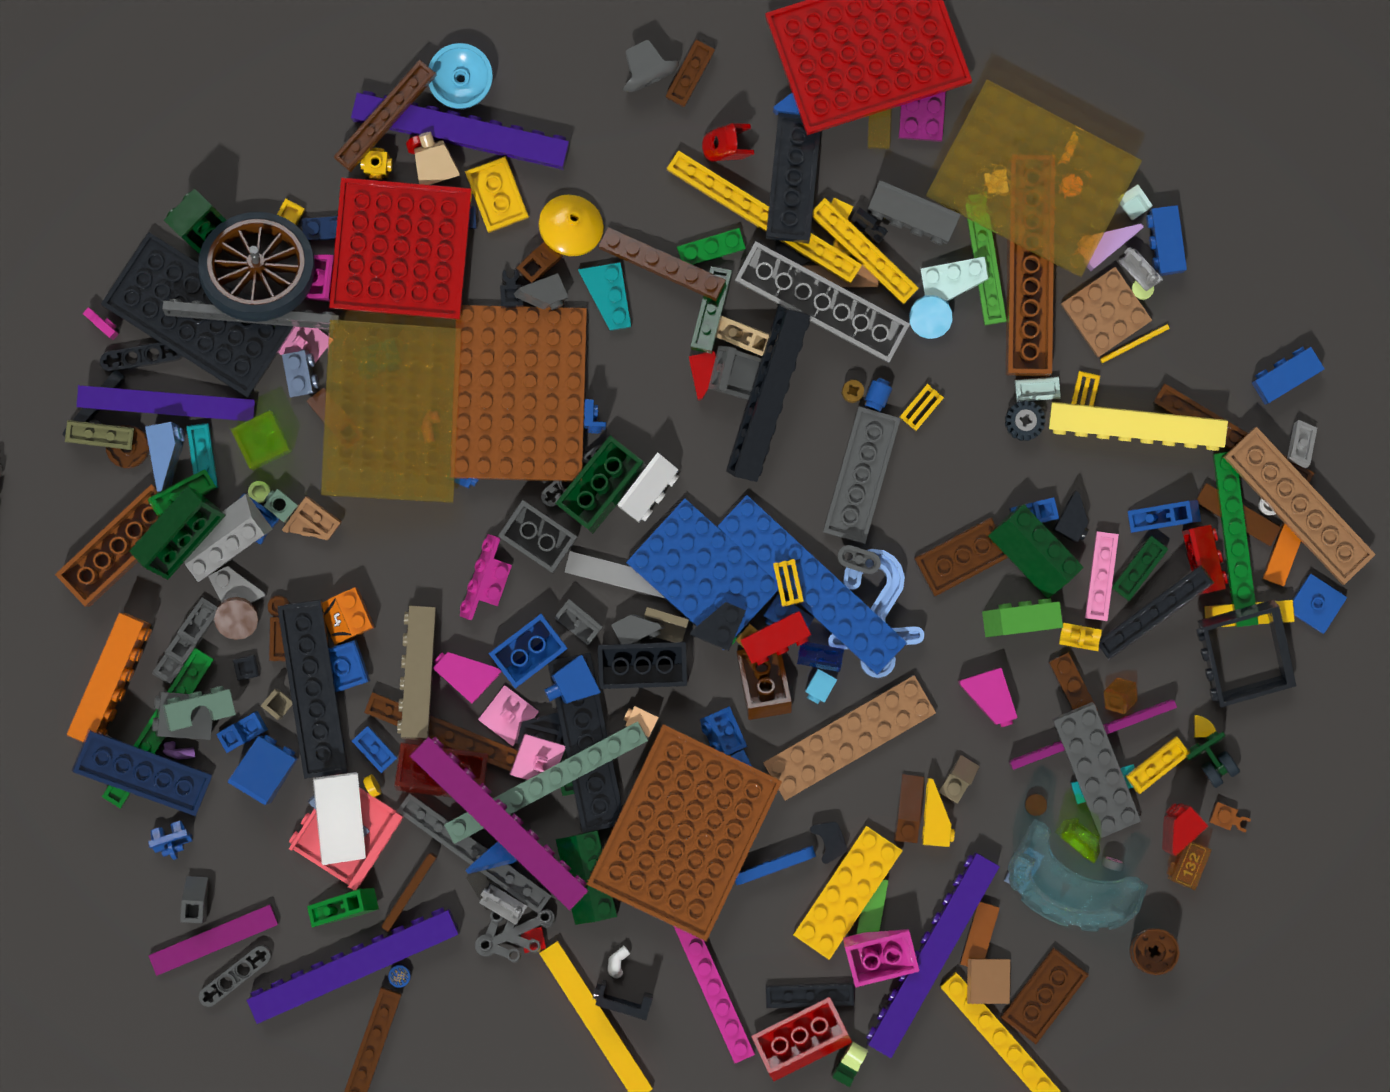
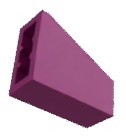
M442 652L435 659L434 663L436 665L433 668L471 704L502 673L500 668L451 652L446 654Z
M1002 668L958 681L959 686L994 724H1000L1001 727L1013 724V719L1017 718V714Z

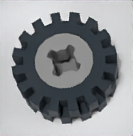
M1020 401L1008 410L1005 416L1007 432L1014 439L1017 438L1020 441L1034 439L1041 434L1045 427L1044 411L1042 412L1041 407L1035 405L1034 402Z

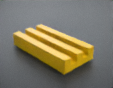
M1078 371L1071 404L1077 403L1082 377H1086L1080 405H1085L1090 379H1094L1088 405L1094 406L1100 376Z
M927 384L899 418L917 431L944 397ZM927 391H929L931 394L920 405V407L915 411V413L910 417V419L906 418V415L917 404V402L922 398V396ZM935 396L937 400L923 415V417L918 421V423L916 425L912 423L914 419L919 415V413L930 402V400Z
M795 559L773 563L782 607L803 603ZM789 565L792 566L799 599H794L787 568ZM780 567H783L790 598L789 601L785 600L779 573Z

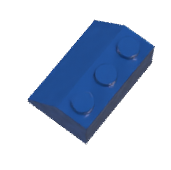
M540 614L491 651L489 655L514 688H517L568 648L544 615Z

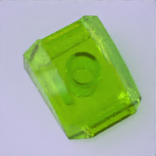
M1079 818L1065 819L1055 833L1086 860L1094 864L1100 853L1099 835H1094L1079 822Z

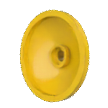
M561 195L550 200L542 209L539 217V231L544 242L552 250L566 256H580L592 251L600 242L603 234V220L598 209L587 199L576 195ZM570 217H575L577 221H572Z

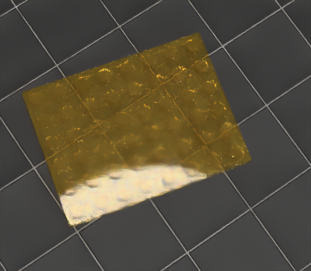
M986 80L926 197L1081 277L1142 160L1007 89Z
M329 320L321 496L453 503L461 329Z

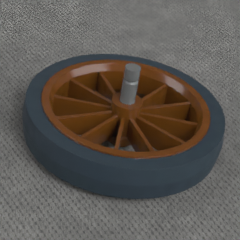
M249 212L233 216L212 230L200 250L198 271L203 290L215 307L239 320L261 322L284 316L300 305L308 295L314 280L315 259L307 237L294 223L276 214ZM259 234L257 247L251 246L249 248L244 236ZM269 234L275 236L276 238L265 252L260 254L262 235ZM240 238L249 256H245L228 244ZM282 240L291 247L270 256ZM224 250L240 261L218 260V257ZM294 255L298 259V265L275 264ZM216 268L239 269L217 279ZM273 272L296 273L293 281L289 283ZM243 277L231 293L222 286ZM265 278H270L286 289L274 296ZM253 280L251 300L237 297L247 283ZM257 281L263 282L270 298L255 300Z

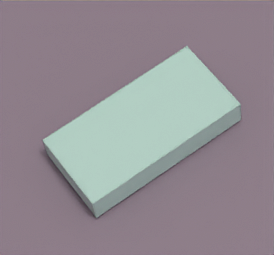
M1059 377L1015 380L1016 402L1061 398Z

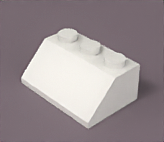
M657 452L618 503V507L640 523L641 520L646 521L653 512L650 509L655 502L659 504L665 497L666 493L663 491L668 485L672 487L678 480L679 476L677 473L679 470Z

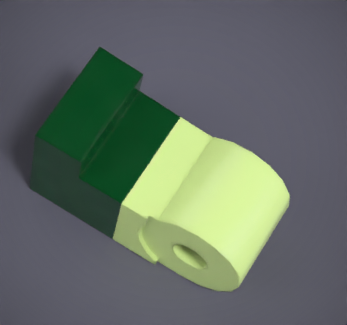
M852 1041L832 1072V1078L850 1087L868 1050Z

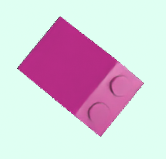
M909 930L865 932L843 938L855 988L919 972Z

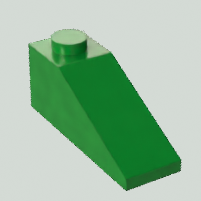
M370 888L358 889L307 906L311 926L317 927L379 910L375 889Z

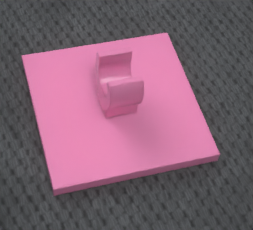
M295 327L278 353L282 355L309 350V353L313 354L316 363L333 340L318 328Z
M504 685L478 720L513 746L519 722L535 718L539 711Z
M525 734L510 775L528 780L560 763L565 746Z

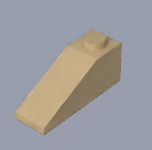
M724 316L721 317L717 338L760 356H763L769 334Z

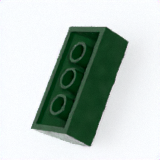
M610 435L555 504L594 534L647 465Z
M187 486L129 552L142 567L168 580L226 515L201 493Z
M1024 504L1017 506L988 535L991 541L1047 599L1068 584L1084 568Z
M595 830L555 839L560 861L563 860L571 868L569 873L574 878L578 875L587 883L603 850L599 831ZM589 885L585 886L588 892L571 908L575 925L597 922L618 916L614 897Z

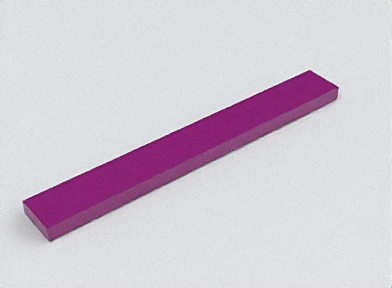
M1167 700L1106 723L1103 727L1106 734L1175 709L1177 706L1175 700ZM1059 741L1009 760L1010 768L1014 770L1064 751L1063 745Z

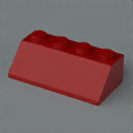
M830 997L751 1036L773 1081L852 1043Z

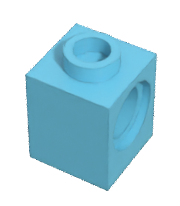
M817 669L805 690L808 693L807 698L817 704L820 701L825 703L837 679Z

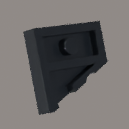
M725 602L695 627L690 635L729 651L746 610Z
M553 713L520 721L515 743L521 745L524 735L528 734L560 744L562 734L558 714Z

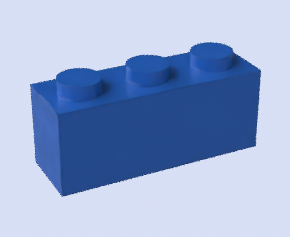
M1178 205L1153 208L1149 211V215H1146L1147 227L1151 228L1152 236L1149 237V244L1151 250L1154 249L1155 258H1152L1153 269L1160 276L1184 273L1187 267Z
M1301 347L1292 353L1293 358L1288 361L1283 358L1273 364L1275 369L1270 372L1265 369L1255 375L1256 380L1252 382V385L1265 405L1325 369L1312 347L1306 350L1304 347Z

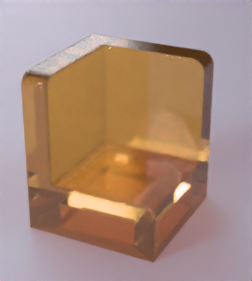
M1116 678L1104 690L1105 709L1125 714L1137 702L1136 682Z

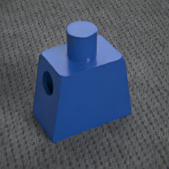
M582 655L576 657L551 676L554 685L544 689L549 701L561 696L564 703L600 693Z

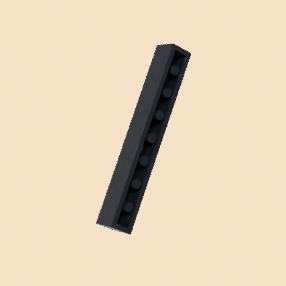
M781 305L778 306L726 472L734 477L757 482L763 472L765 456L769 453V444L772 435L776 431V422L783 409V400L790 387L791 375L796 369V360L803 347L805 332L810 325L809 319L811 315Z

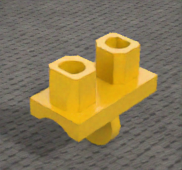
M1062 623L1063 628H1061L1059 639L1060 645L1098 651L1102 630Z

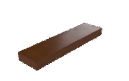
M1205 483L1196 500H1198V504L1221 518L1218 491ZM1243 505L1246 533L1270 547L1281 527Z
M432 852L427 855L382 924L384 930L387 932L391 930L438 857Z

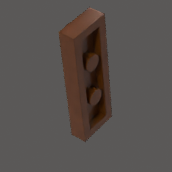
M696 39L665 98L685 108L715 49Z
M1069 652L1048 662L1072 710L1091 702L1094 703Z

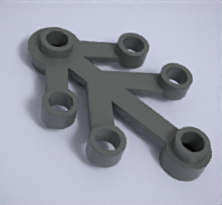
M542 909L537 917L516 927L515 924L507 920L503 933L495 936L498 925L504 918L501 916L500 919L495 920V912L492 911L490 913L491 922L485 935H481L476 940L475 949L481 956L488 957L495 953L508 958L512 963H517L521 959V953L517 949L508 950L499 946V944L507 941L526 948L533 954L538 953L541 950L539 941L535 939L528 940L519 935L540 925L545 928L551 927L556 920L555 914L549 909ZM544 914H549L547 921H542ZM486 941L489 942V947L483 949L482 944ZM532 943L538 944L536 950H531L530 946ZM517 952L518 957L514 960L511 959V954Z

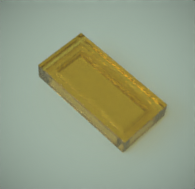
M891 109L869 116L867 148H890Z

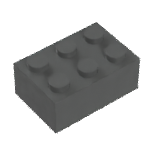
M523 500L498 535V537L553 574L578 539L576 535Z

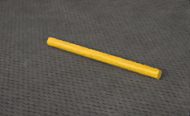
M1168 324L1100 358L1101 363L1170 329Z

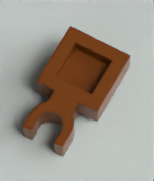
M1216 802L1208 822L1227 830H1231L1232 825H1235L1238 830L1246 833L1247 830L1241 828L1240 822L1242 820L1250 822L1251 819L1243 816L1236 817L1237 809Z

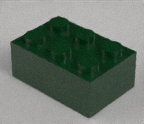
M195 189L187 193L183 197L182 202L176 208L171 209L164 219L199 254L205 239L212 230L227 220Z

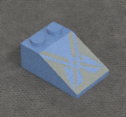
M173 422L145 427L157 492L171 487L183 447L182 441H185L183 429Z

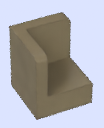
M274 689L261 705L262 708L277 720H281L293 706L292 700L279 689Z

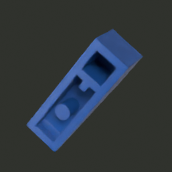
M1198 500L1128 511L1131 533L1201 522Z
M497 842L465 871L470 874L512 864L517 859Z

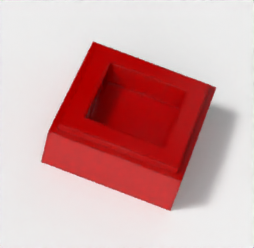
M542 926L521 934L522 938L539 941L541 950L546 949ZM532 943L530 946L531 950H536L538 944ZM524 948V953L530 952L528 949Z

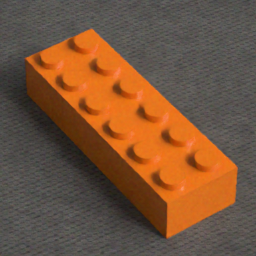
M119 613L66 735L84 742L88 730L107 736L108 730L106 728L109 721L112 722L116 716L117 710L115 707L117 702H121L126 690L123 688L126 682H130L135 671L132 669L135 661L140 660L143 654V649H141L143 642L148 641L152 633V629H150L151 623L127 613Z

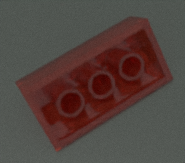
M401 743L394 785L396 791L451 797L410 757L420 745ZM442 748L447 755L451 752L460 761L457 765L463 771L468 768L476 776L473 780L479 786L482 783L485 785L488 762L487 753Z

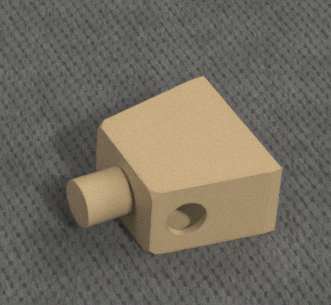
M431 132L420 134L419 139L422 146L414 149L419 184L431 185L460 176L458 167L443 140L434 142Z

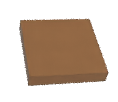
M968 959L967 1003L1010 1004V959Z

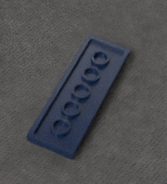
M88 730L72 768V772L194 816L198 812L212 778L211 774L91 730Z

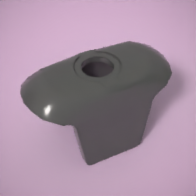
M645 40L627 49L626 58L632 78L626 83L623 91L636 92L673 74L678 68L679 62L663 60L649 40Z

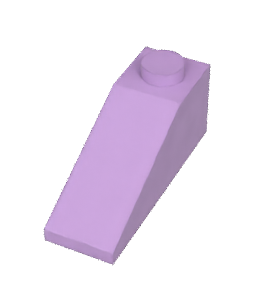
M1142 224L1103 232L1095 234L1089 239L1085 236L1076 244L1078 248L1074 252L1087 268L1092 271L1138 233L1143 226Z

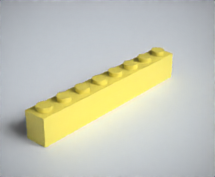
M1051 402L1048 428L1052 429L1054 434L1066 435V431L1075 432V436L1088 437V433L1097 434L1096 438L1100 439L1119 436L1118 440L1131 442L1132 438H1138L1140 443L1153 444V441L1157 440L1162 441V445L1175 446V442L1184 443L1186 448H1197V445H1205L1207 450L1219 451V447H1225L1228 421Z

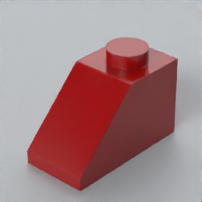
M714 351L712 354L703 353L689 356L698 401L702 400L709 390L708 387L716 358Z

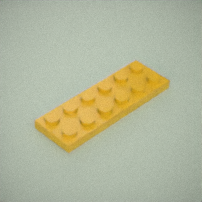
M866 826L793 935L830 960L903 850Z

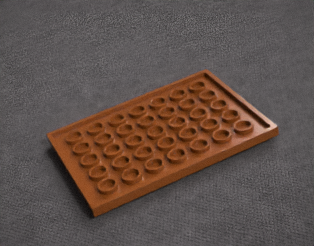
M462 305L461 319L456 320L451 478L573 481L578 476L583 466L587 308L559 307L552 310L551 307L541 309L538 307L501 308V306Z
M663 724L590 875L587 885L707 941L782 781Z

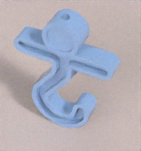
M869 549L867 551L879 556L881 561L879 569L886 576V585L870 609L886 623L885 617L903 590L905 576L901 564L893 555L884 550ZM870 559L865 562V565L869 568L874 564ZM846 568L844 570L843 584L850 590H856L861 584L863 573ZM920 627L892 628L907 642L906 645L919 644L924 639L925 634ZM833 634L829 636L828 645L833 650L848 649ZM894 657L878 675L861 660L860 664L862 670L867 675L881 678L892 672L896 658Z

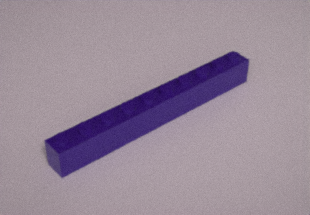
M363 91V94L357 93L351 115L353 122L363 124L384 99L375 97L376 94L369 91ZM415 102L408 107L389 129L413 136L431 132L435 141L443 140L448 144L564 170L570 146L569 141H565L566 138L560 135H553L552 138L544 136L545 133L542 131L532 130V133L526 132L520 126L511 125V128L502 126L503 123L495 120H490L487 123L481 121L480 117L469 115L466 118L461 117L460 113L448 110L447 113L439 112V108L434 106L418 107V103Z
M976 852L973 856L969 855L963 865L966 869L962 875L958 874L953 882L954 890L951 894H946L942 902L944 907L941 913L936 912L931 921L933 924L930 932L926 931L922 936L920 950H915L919 972L899 977L901 982L897 989L893 988L888 997L890 1003L886 1009L884 1007L881 1009L877 1016L879 1020L875 1028L872 1026L866 1036L869 1039L867 1041L868 1046L889 1058H892L1000 867Z
M443 907L431 912L432 917L424 919L423 916L411 921L412 925L405 929L401 925L392 929V934L387 937L381 934L372 938V943L364 946L361 943L352 947V952L349 954L338 953L331 957V962L324 964L323 961L312 965V970L306 973L300 970L291 974L292 979L286 982L280 979L271 983L272 988L264 991L263 988H259L251 992L252 997L247 999V1003L256 1023L259 1024L459 935L460 931L451 910H444Z

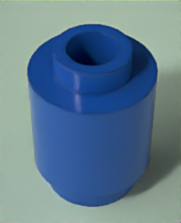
M878 378L877 381L872 380L865 397V406L881 412L882 407L885 408L892 388L889 386L890 382Z

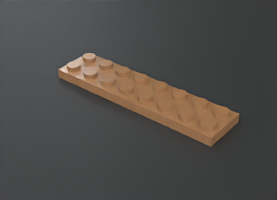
M1254 427L1223 457L1342 585H1345L1376 555L1257 427Z
M915 675L763 763L770 776L782 781L779 791L784 800H787L936 714Z

